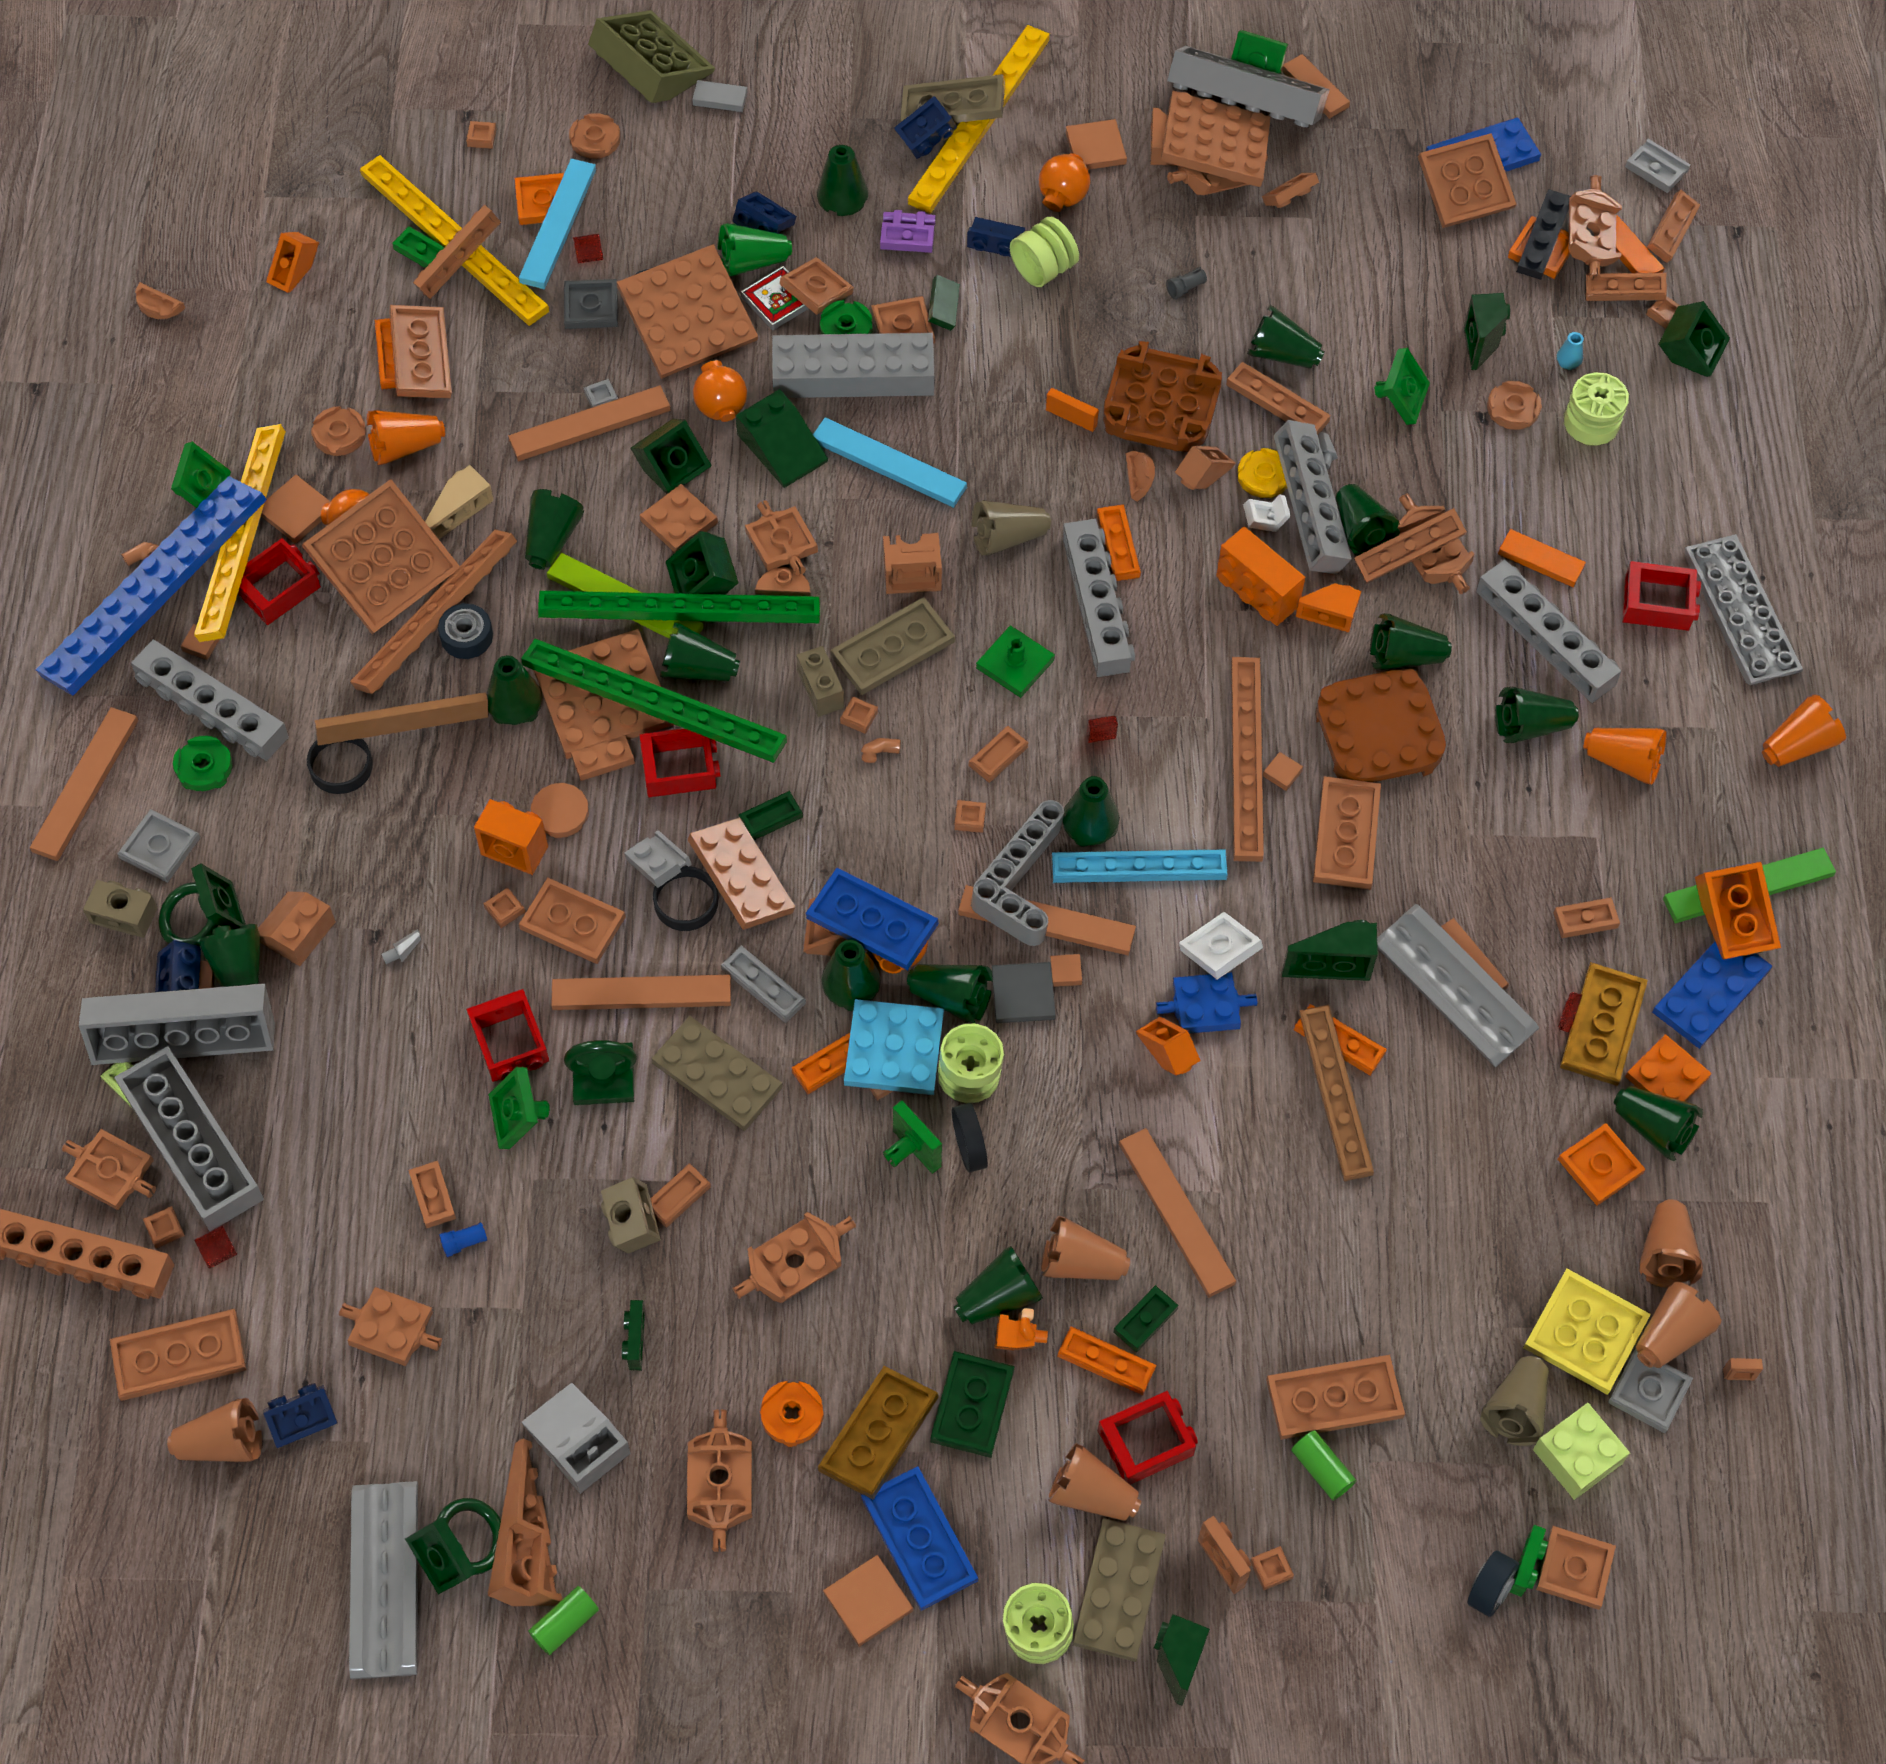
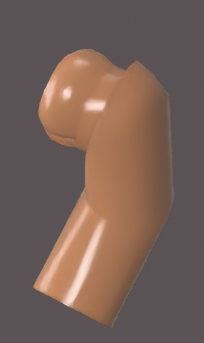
M143 542L121 554L127 566H130L139 560L147 558L158 545Z
M876 738L863 745L861 752H863V762L875 763L877 753L880 752L900 754L901 740Z

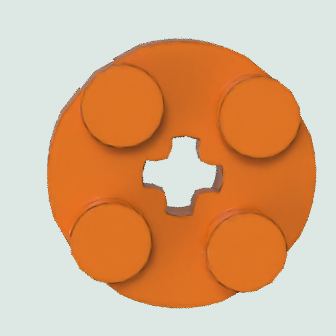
M800 1381L798 1383L780 1382L771 1387L763 1397L760 1411L762 1426L773 1440L783 1443L788 1447H794L813 1438L821 1428L824 1419L822 1399L818 1392L809 1384ZM789 1406L791 1409H794L797 1406L800 1409L798 1411L799 1417L796 1419L785 1418V1408Z

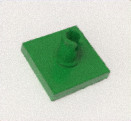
M1240 30L1238 31L1231 59L1281 74L1289 44Z
M1399 348L1387 381H1377L1374 391L1377 398L1388 397L1405 424L1410 425L1417 422L1430 382L1409 349Z
M192 441L184 444L171 490L197 508L222 481L230 476L231 471Z
M1010 625L976 662V669L1021 698L1053 663L1055 654Z
M516 1067L488 1094L499 1149L512 1148L538 1123L537 1119L545 1120L549 1115L550 1107L548 1101L533 1100L528 1071L525 1067Z
M900 1101L893 1107V1132L900 1140L883 1151V1155L888 1162L892 1160L890 1164L896 1167L913 1153L933 1174L942 1167V1143L903 1101Z

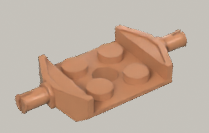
M1178 166L1179 171L1169 172L1167 175L1170 184L1183 181L1191 187L1196 195H1208L1250 185Z
M1598 175L1590 177V190L1577 191L1569 198V251L1572 257L1586 262V265L1589 266L1590 280H1599L1600 266L1605 267L1613 264L1621 257V253H1616V214L1622 209V205L1605 192H1602V177ZM1586 228L1591 229L1594 233V236H1592L1590 231Z
M1408 493L1402 495L1399 501L1407 512L1399 521V535L1445 512L1444 506L1418 507ZM1459 538L1440 547L1439 552H1430L1412 561L1425 582L1430 584L1446 581L1448 583L1453 582L1459 594L1466 593L1470 589L1462 574L1473 562L1475 554L1473 551L1468 553Z
M805 1213L804 1219L756 1249H753L752 1246L748 1248L751 1275L748 1277L749 1279L733 1287L734 1293L737 1294L738 1299H741V1297L755 1289L757 1292L761 1291L773 1301L779 1303L786 1301L842 1266L839 1248L840 1236L856 1228L854 1221L848 1216V1218L835 1226H830L811 1213ZM792 1255H799L804 1260L803 1264L797 1268L788 1266L786 1261Z
M719 1409L713 1411L714 1428H712V1431L696 1436L688 1442L687 1517L693 1522L710 1528L713 1531L712 1550L719 1552L720 1542L721 1552L726 1551V1531L752 1518V1441L742 1435L729 1432L728 1428H726L727 1410L721 1409V1419H719L720 1413ZM722 1469L728 1473L726 1482L715 1484L711 1481L710 1476L715 1470Z
M1002 1674L985 1686L980 1685L979 1687L963 1675L960 1681L957 1682L955 1688L965 1693L974 1702L969 1731L973 1734L976 1732L1020 1764H1052L1056 1760H1062L1065 1764H1083L1085 1762L1084 1759L1068 1750L1069 1745L1066 1744L1070 1716L1010 1674ZM1021 1712L1028 1716L1030 1723L1026 1728L1016 1729L1013 1727L1010 1719L1015 1713Z

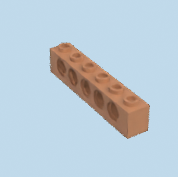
M0 1209V1260L8 1257L15 1259L16 1263L28 1268H33L34 1265L44 1267L47 1272L61 1276L63 1273H67L84 1283H91L93 1280L103 1283L104 1287L113 1291H120L123 1288L132 1291V1294L143 1299H149L150 1296L161 1299L174 1268V1263L169 1254ZM24 1236L20 1243L12 1244L15 1238ZM53 1244L49 1251L41 1252L45 1245ZM82 1251L78 1259L70 1260L72 1254ZM111 1259V1263L108 1266L99 1268L102 1261ZM141 1267L137 1274L128 1276L132 1268Z

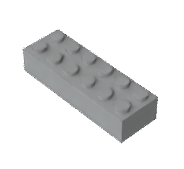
M1189 46L1175 50L1167 81L1174 83L1173 87L1187 91L1189 87L1198 90L1197 94L1203 97L1212 98V95L1221 97V102L1236 105V102L1246 105L1245 109L1260 113V110L1270 112V117L1284 120L1287 117L1293 119L1294 124L1301 127H1309V124L1314 125L1321 119L1330 90Z
M933 333L772 335L773 393L780 389L787 398L934 396Z
M250 984L82 998L79 1028L91 1065L143 1061L169 1046L176 1058L272 1051L274 1048L275 1021L265 984Z
M169 1046L114 1077L125 1098L210 1232L264 1200L256 1182Z

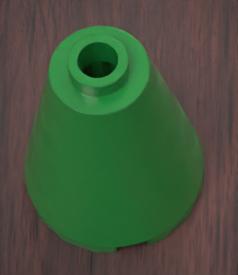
M731 223L723 224L719 228L717 248L722 252L721 260L730 277L785 262L788 256L792 254V243L790 240H787L786 235Z

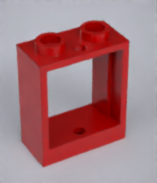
M281 538L247 562L237 595L268 626L321 588L317 577L320 573L311 561L306 563L303 560L300 550L294 544L289 545ZM286 561L302 578L271 601H268L253 584Z
M1630 561L1625 574L1622 622L1689 631L1693 620L1697 621L1700 613V604H1696V597H1699L1701 590V581H1697V569ZM1647 582L1686 587L1685 609L1639 603L1640 583Z
M684 728L639 734L648 798L716 789L715 778L721 777L719 761H713L712 753H717L715 740ZM703 747L707 772L657 778L654 753Z
M524 989L466 1009L492 1082L497 1080L503 1081L516 1067H525L527 1070L532 1071L541 1068L544 1063L550 1062L547 1049ZM523 1014L536 1049L494 1064L482 1028Z
M1168 1390L1099 1421L1097 1431L1120 1477L1130 1485L1194 1456L1196 1444L1198 1443L1196 1434L1191 1426L1186 1427L1181 1417L1183 1416L1182 1407L1176 1398H1171ZM1163 1407L1182 1444L1135 1465L1117 1427Z

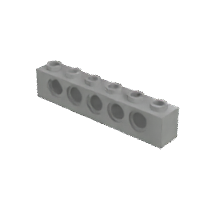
M1287 420L1275 433L1274 440L1310 571L1337 575L1352 558L1314 424Z
M1096 519L1064 523L1062 539L1096 676L1103 677L1130 672L1131 661L1135 660L1133 644H1128L1126 637H1129V628L1127 621H1122L1121 614H1123L1122 600L1120 597L1116 598L1115 595L1117 581L1115 574L1110 575L1109 551L1105 552L1103 545H1105L1103 528H1098Z
M1504 559L1480 577L1476 592L1591 703L1616 686L1621 674L1617 663L1603 654L1597 644L1581 633L1578 626L1574 622L1569 621L1555 604L1550 603L1535 585L1530 584L1516 567L1511 566Z
M154 639L131 662L135 672L134 677L142 686H151L161 698L166 701L171 699L188 715H196L209 729L216 728L225 739L231 743L237 742L241 744L244 750L253 757L259 756L268 761L289 738L284 722Z

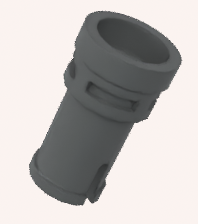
M1198 267L1183 276L1178 275L1166 281V288L1173 299H1178L1183 294L1188 293V290L1206 283L1207 276L1205 271Z

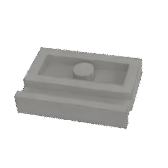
M1647 139L1645 144L1641 145L1627 160L1625 168L1668 194L1682 179L1683 175L1689 171L1691 164L1652 140Z
M659 830L655 832V836L651 839L645 838L624 853L627 861L657 888L679 874L683 866L687 865L689 867L692 865L689 856Z

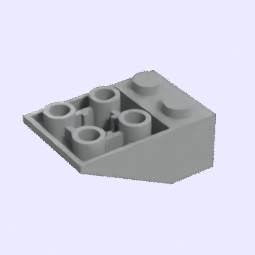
M570 1383L521 1422L580 1494L631 1454L625 1438L573 1383Z

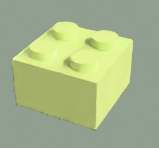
M1589 1403L1582 1406L1540 1437L1533 1449L1574 1500L1621 1466L1630 1454Z

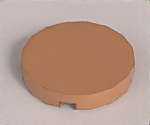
M600 113L584 115V119L580 121L577 119L573 122L569 129L570 144L573 150L580 156L589 159H600L609 156L618 148L620 144V128L607 115Z
M1520 381L1503 382L1501 386L1492 389L1487 401V410L1491 419L1499 426L1507 429L1521 430L1530 427L1537 421L1542 408L1541 398L1539 394L1537 396L1533 392L1534 389L1530 385Z
M332 407L322 411L315 418L311 429L316 447L323 453L333 456L347 455L356 451L366 438V425L361 414L348 407L347 409Z
M556 783L542 788L535 795L531 804V812L537 814L543 820L545 833L554 838H562L579 832L583 827L582 825L588 819L589 807L584 793L577 787L566 783Z

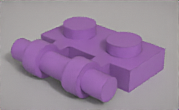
M902 210L884 212L880 249L932 253L936 215H928L923 211H918L917 214L902 213Z

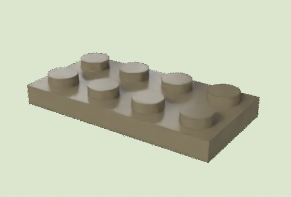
M1004 75L905 85L903 87L900 122L934 96L955 123L1003 118Z
M923 597L831 649V657L862 696L955 643V636Z
M691 1016L685 1020L651 1058L652 1064L743 1131H746L783 1088L782 1082Z
M1103 1518L1072 1646L1133 1662L1137 1661L1166 1534Z

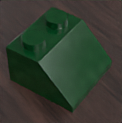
M1504 293L1471 295L1463 327L1471 370H1477L1499 347L1501 337L1506 334L1505 322L1510 319V305L1505 303Z
M1701 301L1677 307L1658 345L1672 363L1705 377H1710L1730 337L1706 303Z
M671 419L630 448L643 471L666 494L670 493L680 484L684 486L712 466L685 419Z
M700 531L665 561L675 594L725 595L739 584L725 538Z
M1172 1614L1169 1624L1162 1622L1154 1649L1159 1650L1157 1663L1176 1704L1183 1706L1210 1629Z

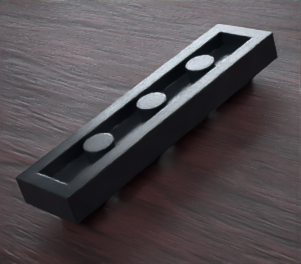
M1548 189L1519 261L1517 273L1539 280L1542 279L1568 214L1569 198L1571 196Z

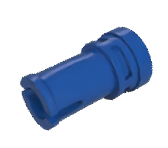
M481 1222L456 1232L452 1230L439 1234L446 1257L461 1252L463 1248L487 1241V1236Z

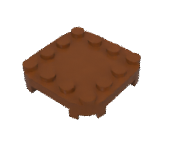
M1139 341L1137 346L1130 347L1125 351L1121 349L1117 356L1111 384L1104 401L1103 422L1105 424V431L1109 435L1174 451L1189 452L1192 446L1204 444L1209 434L1222 381V372H1219L1218 368L1210 361L1211 357L1201 353L1199 360L1149 349V342Z
M1390 670L1338 681L1322 688L1315 712L1316 723L1320 722L1334 762L1333 771L1337 778L1378 782L1419 772L1424 777L1433 773L1434 769L1440 764L1446 747L1445 735L1428 689L1415 670Z

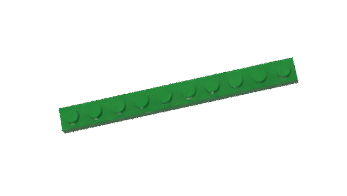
M539 591L538 618L819 624L820 599L813 596Z
M538 639L533 640L521 658L522 666L772 763L776 761L787 743V735Z

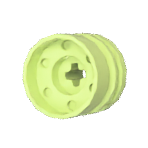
M1054 217L1044 218L1040 223L1035 224L1031 231L1023 232L1010 242V254L1017 270L1026 281L1035 287H1043L1055 279L1058 273H1064L1079 261L1078 247L1072 234L1062 222Z
M1594 372L1578 379L1572 389V394L1564 414V425L1567 432L1575 440L1586 445L1597 446L1606 444L1614 439L1620 429L1629 403V393L1625 385L1618 378L1607 373Z
M973 1023L955 1027L944 1037L940 1048L937 1073L939 1084L948 1096L960 1102L976 1103L989 1098L997 1089L1004 1058L1003 1044L997 1034L986 1026Z
M1031 1583L1020 1587L1009 1597L1004 1607L1003 1624L1009 1646L1019 1658L1029 1663L1046 1664L1057 1660L1067 1652L1073 1640L1074 1624L1068 1600L1058 1589L1048 1584ZM1044 1622L1046 1631L1038 1630L1035 1633L1033 1624L1040 1625Z

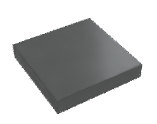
M617 279L564 281L565 329L618 327Z
M1051 962L992 965L996 1023L1055 1020Z

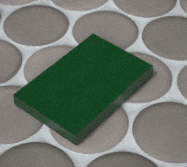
M954 1351L930 1442L992 1458L1015 1366Z

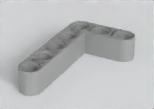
M1054 800L1044 801L1038 806L973 886L971 898L973 911L1029 946H1037L1044 941L1048 927V916L1043 910L1015 894L1012 890L1061 830L1064 808L1059 802Z

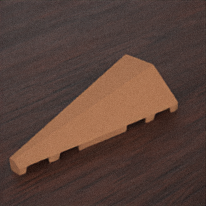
M523 1438L516 1442L514 1446L487 1596L511 1606H556L562 1600V1595L556 1593L553 1578L557 1574L556 1565H551L548 1546L551 1544L543 1498L542 1496H537L535 1486L538 1472L537 1468H532L529 1450L532 1448V1442Z

